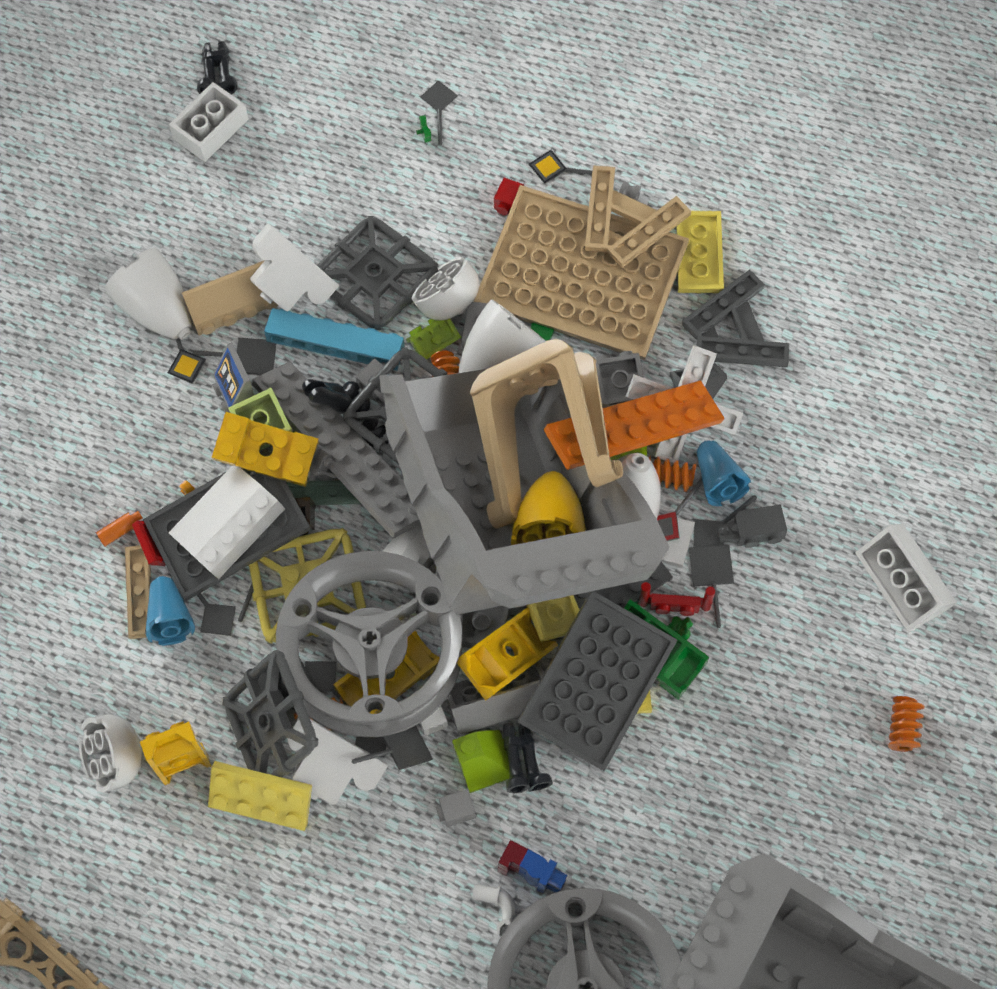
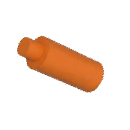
M139 511L131 515L127 512L95 533L104 547L133 530L132 524L137 520L143 519Z

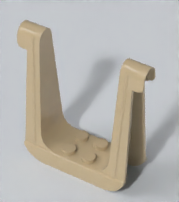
M553 339L543 342L486 369L473 382L470 394L473 398L495 501L487 505V514L490 523L496 529L511 524L516 520L519 506L522 502L514 416L517 402L524 395L537 393L539 388L557 384L559 379L562 383L590 482L593 486L600 487L623 476L622 462L619 460L610 461L596 359L587 353H574L573 348L563 340Z

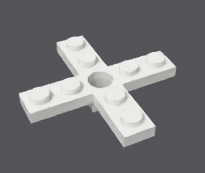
M693 345L678 387L700 380L705 386L717 353ZM634 374L626 397L634 400L672 388ZM716 403L725 419L721 424L711 427L735 435L743 413ZM687 434L658 442L653 456L660 457L662 460L668 458L671 463H674L680 456Z

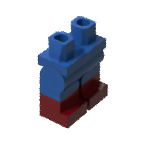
M512 840L509 841L498 862L497 872L507 876L511 870L524 877L530 885L538 886L537 891L543 894L546 889L554 893L561 891L567 878L565 873L556 869L557 862L550 859L548 863L541 855Z

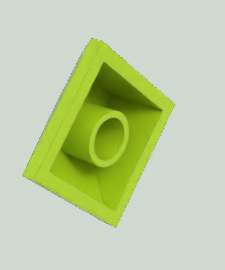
M500 730L476 731L452 740L453 749L469 793L510 778L507 751L504 750V741Z

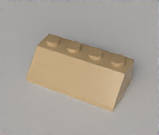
M264 261L182 292L198 336L211 334L217 328L231 326L237 320L245 317H254L260 311L265 309L271 310L278 306L274 301L270 304L260 296L262 291L250 281L251 276Z

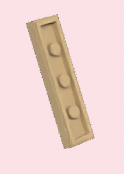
M141 545L125 547L129 639L145 638L151 584V565L148 564Z

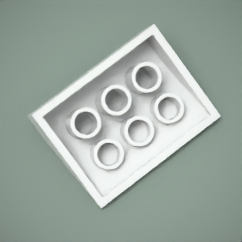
M231 466L172 528L169 534L215 577L220 579L285 508L244 470Z

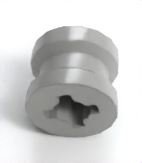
M624 181L619 193L638 201L641 186H631L629 182Z

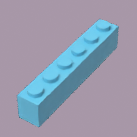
M272 308L264 330L268 342L364 364H369L373 359L386 364L394 354L405 347L404 337H400L395 333H381L373 328H359L351 323L341 324L328 318L319 319L306 313H292L282 308ZM400 363L393 370L398 371Z

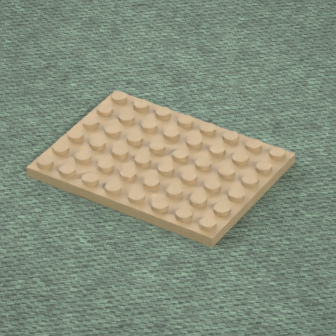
M520 185L474 302L488 303L493 299L519 320L531 324L536 323L554 329L556 332L620 353L624 351H632L633 354L639 353L640 359L645 361L688 246L689 238L668 232L621 268L607 252L585 251L589 206ZM611 214L610 231L622 237L639 225L626 218Z

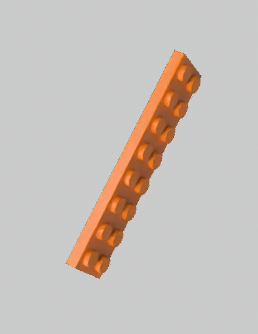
M701 380L603 408L610 457L721 424L725 419ZM572 418L547 424L544 432L565 468L570 470L585 465Z

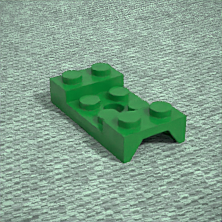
M630 599L624 608L625 610L677 639L656 680L659 682L660 687L679 700L706 666L709 656Z

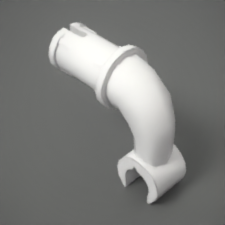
M475 884L472 899L494 903L496 907L499 906L501 908L502 921L497 925V933L501 936V929L505 925L509 926L514 920L516 908L514 900L501 886L495 888Z

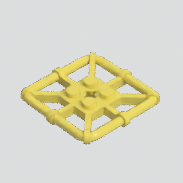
M343 528L330 529L299 536L273 551L296 547L299 560L297 564L282 567L264 556L249 565L254 590L252 597L253 601H256L261 630L264 637H266L265 641L270 644L276 643L277 628L276 623L271 629L266 599L284 595L286 600L296 584L311 570L330 560L341 543L344 554L354 553L352 541L347 534V530ZM335 538L322 558L305 562L302 545ZM258 562L280 574L282 587L267 591L263 590ZM361 581L351 583L357 609L335 598L333 591L323 597L317 603V606L333 605L347 614L366 608ZM327 622L321 623V625L333 630L337 627ZM309 633V634H308L307 636H305V637L312 636V635H314L315 637H318V635H315V634H313V633Z

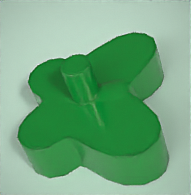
M426 115L419 116L420 130H416L417 135H423L425 143L430 142L431 131L427 126Z
M674 616L671 620L672 622L667 626L684 639H689L691 636L689 629L692 627L693 622L689 617L681 620L680 617Z

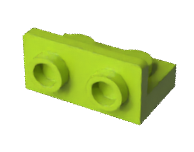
M429 319V325L422 329L421 326H418L409 332L410 337L406 341L411 343L415 351L427 360L434 353L443 350L462 337L451 319Z

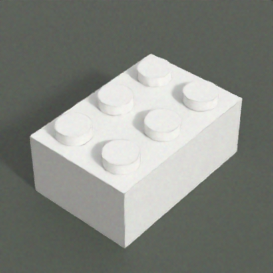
M212 82L169 124L173 140L206 162L249 119L245 104Z

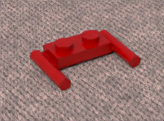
M644 582L641 585L638 604L641 607H646L650 604V610H655L658 614H669L671 611L680 612L683 616H692L694 613H699L700 608L705 612L711 609L715 589L711 586L707 587L703 598L699 596L650 594L651 585L648 582Z

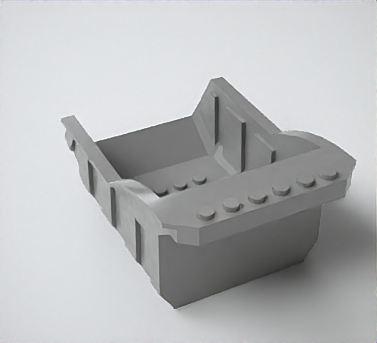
M486 369L404 381L402 374L379 376L381 393H384L387 416L385 423L386 434L401 468L409 498L415 507L421 523L429 553L435 562L441 578L448 605L456 615L502 605L510 609L647 580L656 570L670 547L656 517L635 484L623 471L621 478L600 487L593 486L589 480L585 465L567 470L545 434L544 428L547 424L571 418L560 379L555 385L539 388L535 394L524 395L515 407L514 416L521 500L531 485L544 473L549 471L559 472L570 482L577 494L584 515L585 531L511 546L514 522L496 529L488 518L487 505L495 501L473 398L470 394L473 382Z
M764 853L731 866L667 989H985L879 930L845 903Z

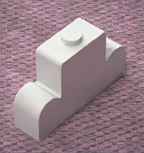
M267 223L254 238L252 243L253 251L265 261L251 276L250 281L262 291L260 296L271 304L274 301L283 310L289 311L304 294L314 304H322L339 287L333 279L270 224Z
M297 717L292 728L305 734ZM310 719L316 738L319 739L318 746L298 764L292 774V780L312 785L311 798L317 800L320 797L332 805L338 802L351 779H353L355 785L360 790L369 791L373 789L388 767L387 763L376 757L353 764L352 759L369 755L370 753ZM287 737L288 744L293 751L297 752L304 746Z

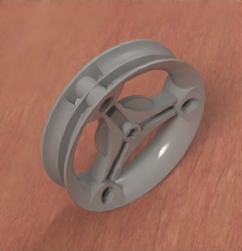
M360 551L341 555L322 563L307 573L296 584L280 611L276 628V648L285 655L297 688L303 693V703L311 719L341 734L356 737H381L396 734L416 726L431 716L447 699L460 671L457 662L462 655V624L460 614L456 615L448 605L442 581L428 568L398 554L382 551ZM360 581L390 582L407 588L416 594V597L408 603L390 611L369 607L344 615L317 606V603L330 592L347 584ZM426 603H435V605L429 606ZM418 610V615L404 624L401 623V620ZM302 614H308L306 617H300ZM320 619L337 627L333 630L318 624L317 621ZM426 622L440 627L442 637L441 654L437 667L429 680L418 691L402 701L397 702L395 699L385 696L387 675L402 663L407 652V637ZM309 633H313L332 643L333 652L339 665L349 674L359 677L363 698L355 702L353 706H348L328 698L316 689L302 668L299 658L298 640L304 638ZM379 678L380 695L368 696L367 679ZM374 709H379L382 711L378 714L370 713V711Z
M569 889L537 900L524 909L509 924L494 950L488 972L487 989H510L512 969L519 952L533 934L552 921L566 927L567 955L562 957L552 968L547 979L546 989H579V987L584 988L585 985H589L590 989H626L623 975L618 966L606 955L596 952L594 949L589 923L596 915L613 919L625 925L640 937L656 961L662 989H667L681 959L666 929L649 911L635 901L620 894L601 889ZM573 905H577L582 909L583 913L579 917H573L568 913V909ZM583 926L586 950L574 951L571 927Z

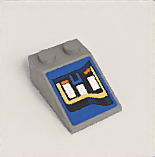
M231 342L227 344L214 371L213 376L216 383L212 384L217 397L222 395L224 402L221 403L224 412L229 413L228 407L254 396L250 379Z

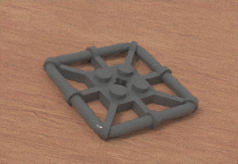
M368 216L367 219L361 221L342 241H338L334 245L335 248L317 265L331 279L346 278L354 284L344 296L335 290L330 298L336 301L342 310L346 309L364 324L376 330H381L407 304H411L413 302L412 296L417 287L425 279L428 281L438 272L439 264L411 243L410 238L405 235L402 236L382 220L374 218V216ZM374 227L396 242L388 252H385L375 244ZM368 228L369 245L358 254L348 246ZM406 249L423 263L402 264L394 257L401 250ZM341 253L353 260L345 269L325 270ZM378 268V274L372 275L370 273V269L375 270ZM426 272L408 291L396 283L405 273ZM390 288L402 298L380 318L379 298ZM361 290L373 298L374 319L351 302Z
M403 347L402 350L394 354L375 377L371 376L367 386L350 403L346 412L343 413V420L353 430L373 444L375 450L378 452L382 451L398 465L397 457L388 445L387 434L379 438L358 422L372 419H383L386 422L385 405L380 410L356 411L375 390L381 393L379 376L390 374L402 360L404 363L405 381L411 380L409 359L434 377L447 375L444 369H438L419 353L408 349V347Z
M274 650L253 669H248L244 673V677L229 690L226 697H223L222 705L225 706L226 714L237 740L235 743L238 750H241L247 769L267 774L269 753L273 751L278 768L270 775L283 777L291 774L295 770V766L311 754L314 748L318 746L319 739L316 738L314 727L303 703V693L298 690L285 655L279 650ZM268 669L266 687L262 692L258 680L260 675ZM279 672L289 693V696L283 701L277 692ZM247 687L253 700L248 706L239 702L236 698ZM292 706L295 708L305 734L291 727L286 711ZM237 712L244 716V719L249 729V731L246 734L244 733ZM287 737L304 745L289 759L282 744V741ZM252 741L257 750L256 761L250 748Z

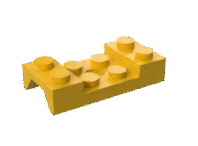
M225 412L212 459L306 487L311 463L319 444V438L298 432L293 433ZM263 444H270L273 447V452L269 456H262L259 452L260 447Z
M527 607L461 655L457 664L486 701L550 653L558 644L552 640L540 641L537 631L531 623L530 611ZM506 646L510 647L513 650L514 656H511L506 652Z
M416 630L407 637V652L402 663L394 670V676L386 679L385 696L395 700L419 680H425L434 673L440 657L432 653L420 639ZM347 673L333 684L335 691L348 706H353L355 702L363 698L359 677ZM379 678L367 679L368 696L380 695ZM374 709L370 711L371 714H378L382 712L379 709Z
M190 722L175 723L170 726L169 730L162 733H150L144 740L139 741L146 761L164 785L170 784L173 774L195 765L201 764L206 768L212 766L207 751L202 742L198 741Z

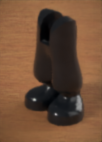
M308 379L302 384V389L311 402L326 405L342 414L346 412L350 403L360 392L358 383L354 381H348L341 386L334 382ZM369 397L356 412L369 411Z

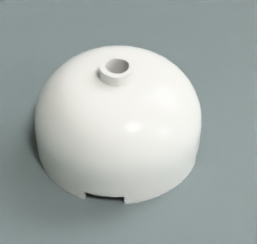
M463 257L455 258L438 268L439 272L435 273L428 281L425 279L415 290L412 300L428 318L447 320L456 315H461L475 299L479 289V278L472 265Z
M113 714L87 718L81 726V729L84 731L83 741L79 742V753L88 779L92 776L96 780V790L99 792H107L125 787L138 774L142 761L140 740L135 729L127 720ZM106 752L100 758L90 761L89 771L87 766L88 755ZM115 775V779H111L110 781H104L100 779Z

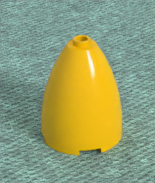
M556 471L546 472L528 489L522 499L517 518L513 524L511 546L585 531L584 515L580 501L570 482L561 473Z

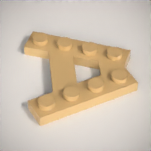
M593 165L585 251L607 252L623 268L691 215V210L678 196H675L660 209L656 210L613 190L615 167ZM611 212L639 225L622 237L610 231Z

